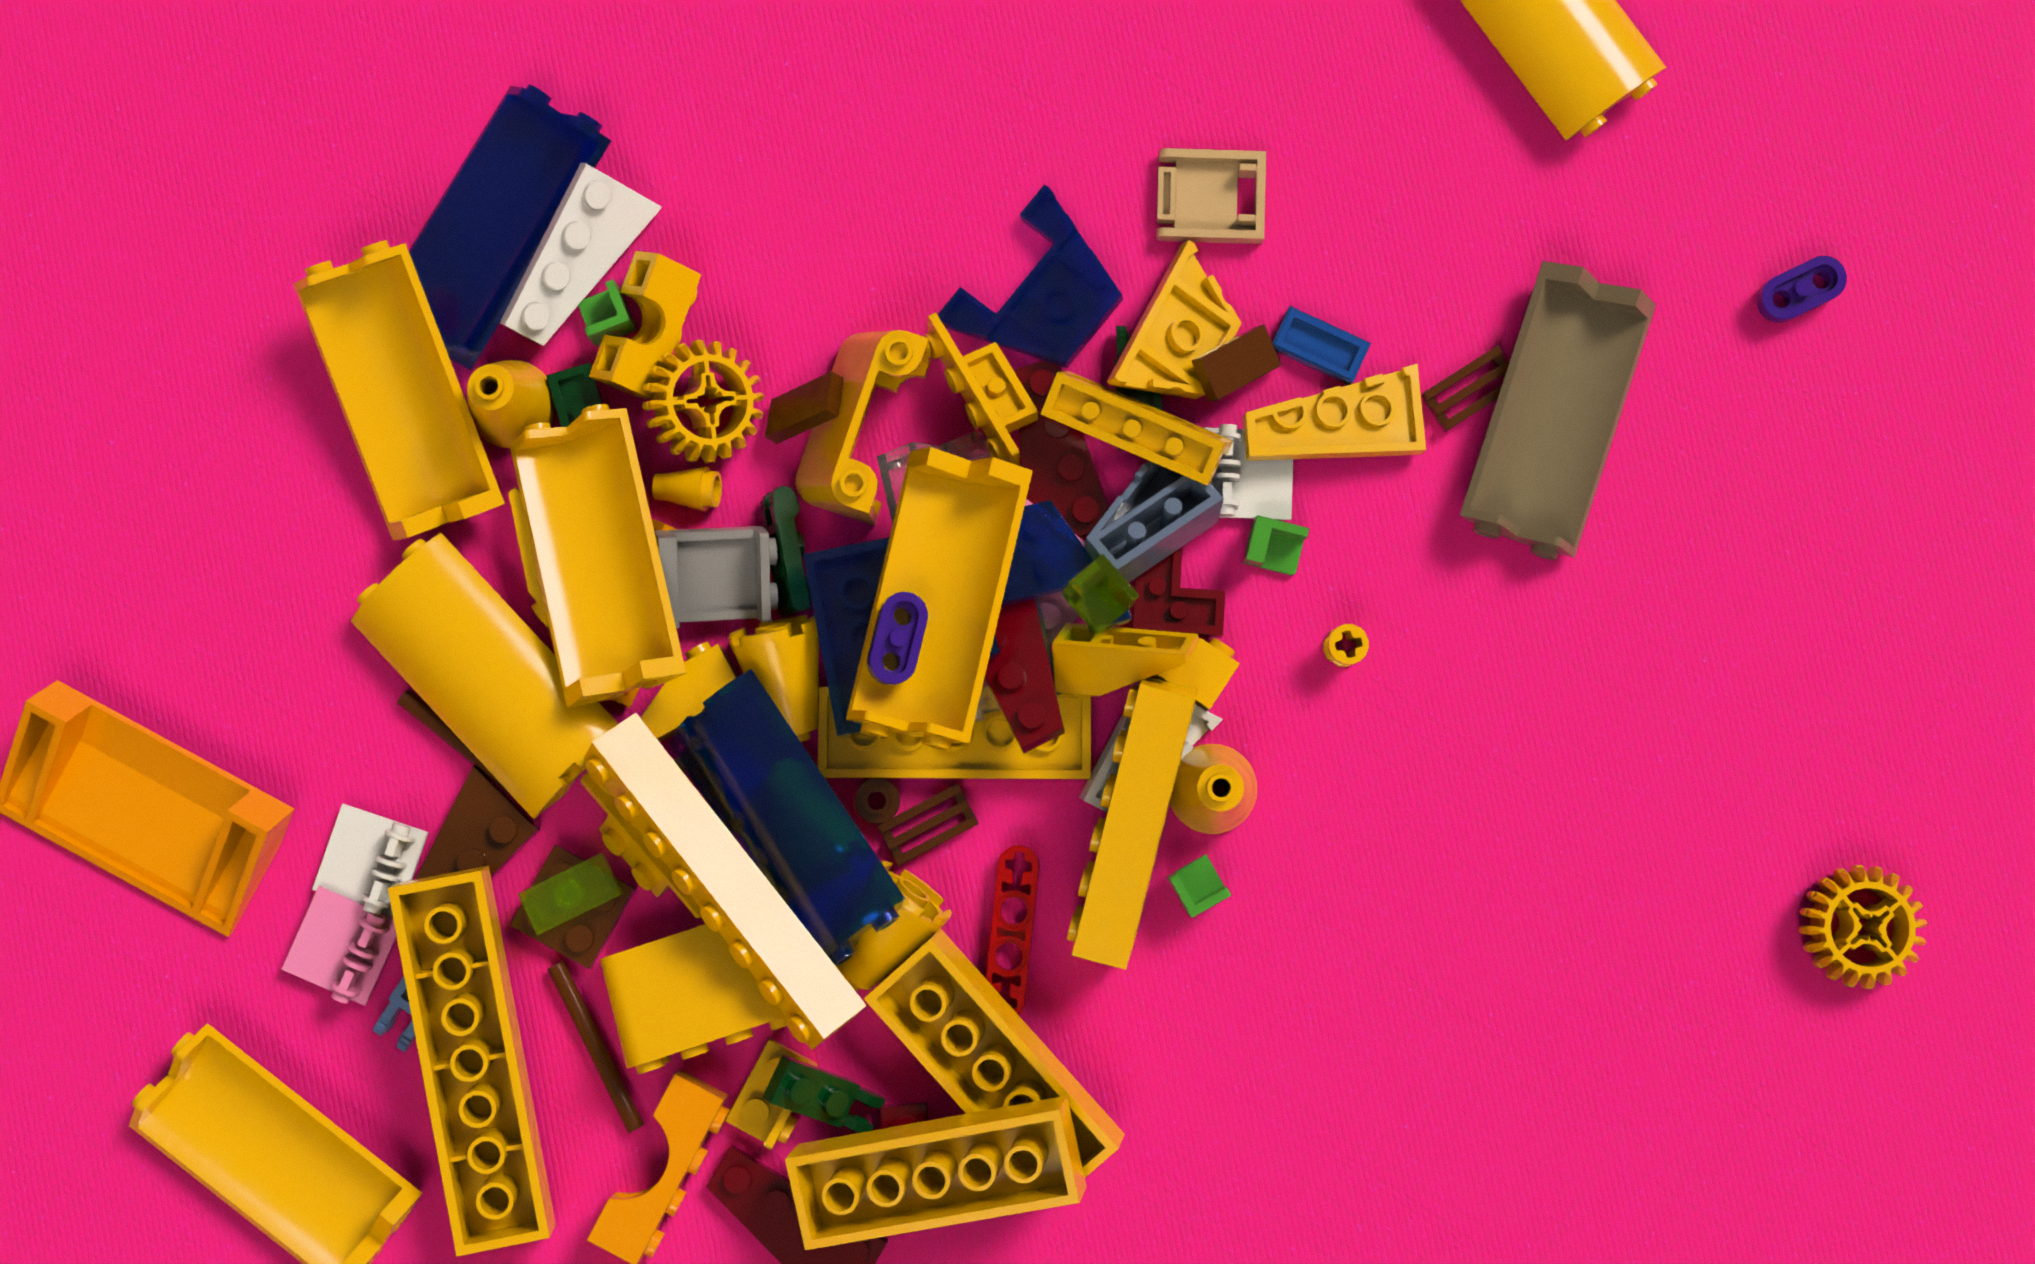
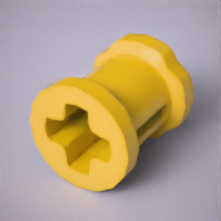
M1343 624L1330 631L1328 637L1323 642L1325 657L1338 667H1348L1360 662L1366 656L1369 649L1367 634L1361 627L1354 624ZM1342 634H1345L1347 641H1355L1356 648L1349 652V657L1346 656L1345 651H1337L1335 643L1342 640Z

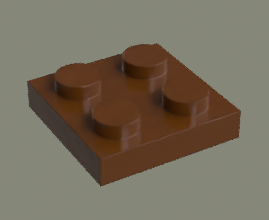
M554 845L510 926L582 966L591 969L637 888L565 848Z

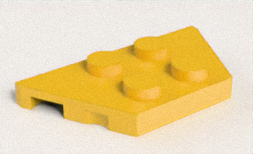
M1188 240L1180 245L1107 380L1112 386L1192 399L1205 395L1191 360L1233 339L1242 323L1232 306L1224 300L1222 289L1215 277L1211 275L1207 278L1194 256L1198 249L1192 241Z

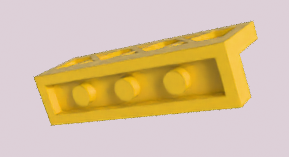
M1070 371L1057 372L1041 411L1043 416L1204 485H1210L1222 455L1229 452L1233 443L1231 439Z

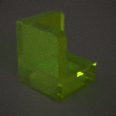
M1104 554L1070 580L1061 593L1065 600L1096 634H1100L1115 622L1139 598V594Z

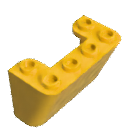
M706 924L600 959L626 1068L636 1066L638 1075L665 1066V1063L671 1061L670 1055L680 1052L682 1060L708 1052V1042L725 1037L727 1045L753 1037L751 1029L753 1027L769 1022L771 1030L787 1026L788 1019L777 1005L772 1006L763 998L758 989L759 982L748 968L744 969L735 962L729 951L730 945L721 933L711 930Z

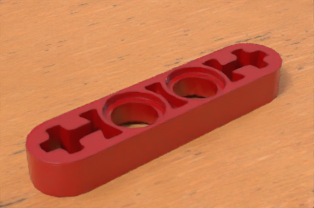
M1024 845L1009 847L1001 854L998 862L986 972L987 981L999 994L1002 989V981L993 982V973L1004 977L1021 976L1020 985L1014 982L1010 983L1009 993L1011 998L1017 999V1007L1012 1006V1009L1018 1015L1022 1013L1026 999L1040 868L1036 853L1030 847ZM1016 852L1024 853L1025 861L1032 862L1031 871H1024L1021 880V886L1031 885L1030 894L1019 890L1002 891L1003 881L1013 884L1014 872L1012 869L1006 868L1007 860L1014 859ZM1016 897L1025 902L1027 915L1022 922L1012 924L1003 918L1001 907L1008 898ZM1004 943L1016 944L1022 951V961L1014 969L1003 968L996 959L997 949Z

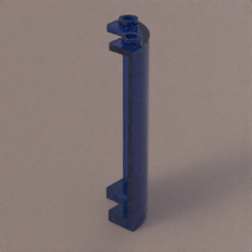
M528 84L526 89L516 86L509 87L409 249L449 358L469 370L473 368L500 324L580 163H587L595 168L611 143L610 139L599 132L602 125L582 112H579L577 116L558 112L549 105L552 99L546 93Z
M750 669L703 702L705 708L701 713L694 717L692 715L686 717L673 733L669 744L715 814L837 967L856 954L853 947L857 945L861 934L872 927L876 932H880L900 918L897 911L901 909L905 897L755 673Z

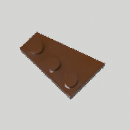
M473 766L416 879L489 866L492 878L540 829L480 769Z

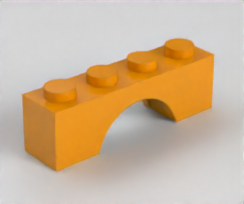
M679 1070L674 1074L653 1114L663 1128L669 1145L668 1164L662 1178L654 1186L643 1191L632 1193L615 1192L608 1199L587 1241L630 1264H638L644 1255L651 1259L653 1258L665 1235L658 1228L666 1214L672 1217L675 1216L687 1192L680 1189L687 1173L689 1172L696 1176L708 1154V1150L702 1148L706 1137L710 1131L716 1135L719 1133L730 1112V1109L723 1106L729 1096L728 1094L683 1070Z

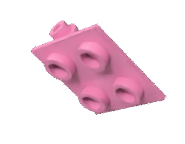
M318 886L282 970L332 991L331 997L336 1001L347 1004L352 1000L366 1006L397 937L394 920L383 913L376 915L363 910V904Z

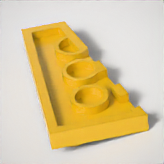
M1418 363L1403 367L1400 371L1386 375L1379 374L1368 377L1361 382L1344 387L1337 386L1326 389L1319 394L1309 397H1298L1249 411L1242 417L1246 461L1422 455L1426 451Z

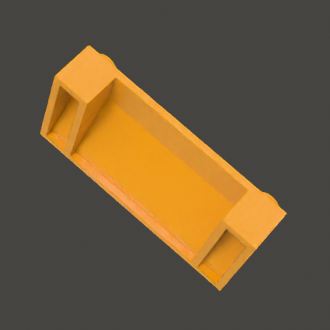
M56 680L25 701L0 781L1 814L227 937L234 932L276 855L294 812L293 807L59 680Z

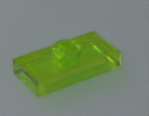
M600 853L518 893V896L536 934L541 935L623 893L604 853Z

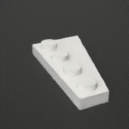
M580 163L500 324L544 346L659 212L662 206L587 163Z

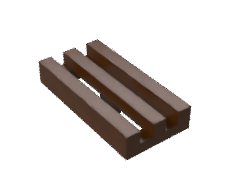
M1499 345L1421 394L1444 432L1498 399L1502 385L1449 419L1444 411L1499 376L1505 377L1509 361H1506L1502 356L1503 351ZM1490 361L1494 362L1495 369L1441 403H1438L1435 399L1436 395Z
M956 784L878 825V828L891 850L897 865L900 866L979 823L960 786ZM953 796L957 800V805L896 837L893 836L890 829ZM963 812L966 818L965 821L902 853L899 845Z

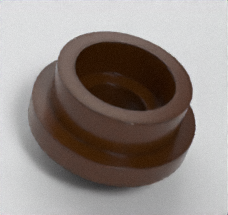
M873 778L865 781L855 794V807L858 814L864 820L871 823H884L893 818L900 806V795L897 788L890 781L882 778ZM874 792H881L886 798L884 807L879 810H875L869 805V797Z

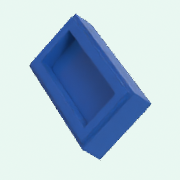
M1289 306L1272 342L1276 352L1347 385L1353 383L1371 345L1370 342Z

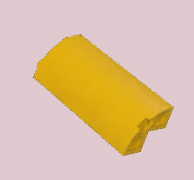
M1460 0L1565 140L1579 133H1582L1585 138L1593 134L1607 122L1603 115L1608 110L1630 96L1635 101L1644 97L1658 85L1654 77L1667 68L1616 0Z
M383 240L361 248L363 257L351 263L333 268L331 260L305 268L304 271L307 277L293 283V286L392 540L395 541L415 536L449 522L467 519L505 503L407 245L403 243L390 248L388 241Z
M597 404L584 408L581 411L582 414L568 427L551 428L550 423L545 422L528 425L523 428V432L510 444L566 707L625 696V692L636 688L649 689L676 679L686 673L627 408L609 409L607 404Z
M933 447L910 451L846 720L862 724L860 732L881 738H888L889 731L922 737L923 745L942 750H950L951 742L969 744L1033 470L995 457L970 461ZM898 592H911L923 600L928 611V620L917 665L912 676L906 681L896 685H884L877 682L871 676L867 667V656L878 612L884 600ZM896 609L894 619L898 624L906 625L908 614L903 609ZM889 653L885 654L882 660L884 667L891 671L895 670L897 667L896 657Z
M442 533L427 543L423 539H419L402 554L404 561L386 576L380 584H372L358 596L356 601L360 607L352 617L351 622L524 810L535 819L565 796L579 775L587 770L584 756L592 741L617 726L618 723L599 702L566 707L556 656Z
M208 1023L195 1035L190 1032L186 1033L171 1051L174 1059L168 1075L156 1086H153L151 1083L146 1085L132 1101L131 1106L135 1109L129 1127L302 1264H371L383 1250L382 1247L389 1237L399 1229L420 1199L422 1192Z

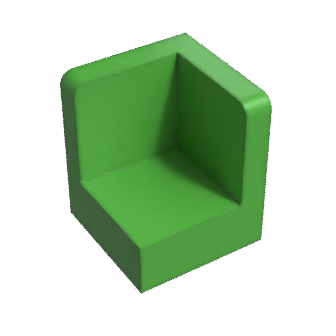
M614 279L605 282L608 290L586 298L578 305L586 324L585 332L587 337L595 346L601 344L604 335L621 337L637 331L624 295L620 293L621 288Z
M1257 515L1252 522L1242 564L1290 576L1294 575L1297 571L1303 542L1308 537L1309 528Z
M1207 854L1166 876L1187 915L1191 918L1231 896L1229 889L1222 883Z

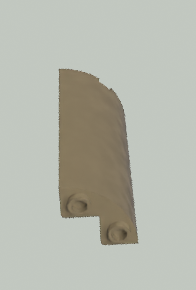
M1542 261L1460 512L1461 517L1474 523L1473 532L1492 539H1499L1501 535L1532 546L1530 553L1541 558L1557 560L1558 554L1575 558L1656 304L1641 289L1599 283L1584 267Z

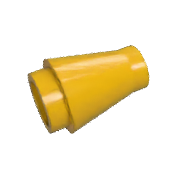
M707 466L666 474L656 473L652 482V494L655 500L668 501L707 511L709 507H718L720 504L722 479L718 471H710Z

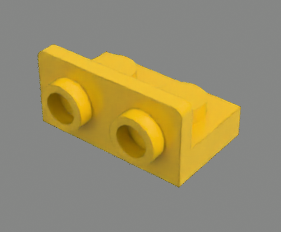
M772 1038L767 1042L725 1120L763 1141V1146L769 1150H772L777 1140L786 1144L799 1120L791 1116L793 1111L773 1105L762 1098L782 1055L816 1067L818 1066V1063Z

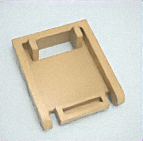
M1163 148L1159 150L1158 161L1175 163V167H1158L1157 222L1174 224V228H1157V240L1174 242L1190 240L1192 242L1241 244L1263 243L1265 229L1266 151ZM1238 178H1255L1254 215L1239 214L1237 218Z

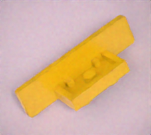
M935 312L927 316L928 333L924 334V337L929 338L931 357L933 359H941L946 368L944 369V374L950 389L954 394L961 393L967 403L965 404V410L971 424L975 429L981 427L987 436L986 445L991 457L1019 466L1020 452L1009 433L1038 420V410L998 344L994 342L962 356L937 313Z
M588 772L583 775L580 781L581 784L608 814L599 828L606 847L614 855H621L632 868L634 879L643 889L651 890L658 898L671 888L696 918H701V908L690 894L686 895L677 888L672 879L670 868L661 857L656 858L649 852L643 842V834L635 823L625 820L620 815L614 804L615 798L604 784H597Z

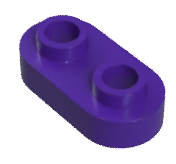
M1829 256L1815 257L1766 282L1760 288L1757 295L1758 309L1766 319L1772 322L1783 323L1794 319L1840 295L1846 286V271L1843 265L1835 258ZM1814 275H1819L1824 279L1825 286L1823 289L1817 288L1813 284ZM1774 294L1783 296L1785 299L1784 308L1777 307L1774 304Z
M895 593L884 600L880 606L867 656V667L871 676L881 684L896 685L909 679L915 671L928 620V611L923 600L914 593ZM896 609H903L907 612L908 622L906 625H900L895 621L894 612ZM887 653L894 655L897 659V667L893 671L886 669L883 665L882 660Z

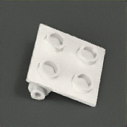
M1221 424L1219 428L1204 427L1209 431L1233 440L1229 452L1222 455L1211 481L1213 487L1224 498L1219 518L1254 519L1259 515L1275 520H1291L1293 459L1246 461L1243 429H1237V425Z
M342 803L312 890L317 891L318 886H322L363 904V910L376 915L383 913L393 917L388 888L396 883L413 879L429 832Z

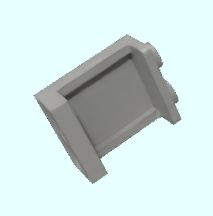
M763 526L654 531L676 628H680V622L759 619L761 623L771 622V610L778 609L777 584L770 583V565L777 564V544L775 538H769V533Z

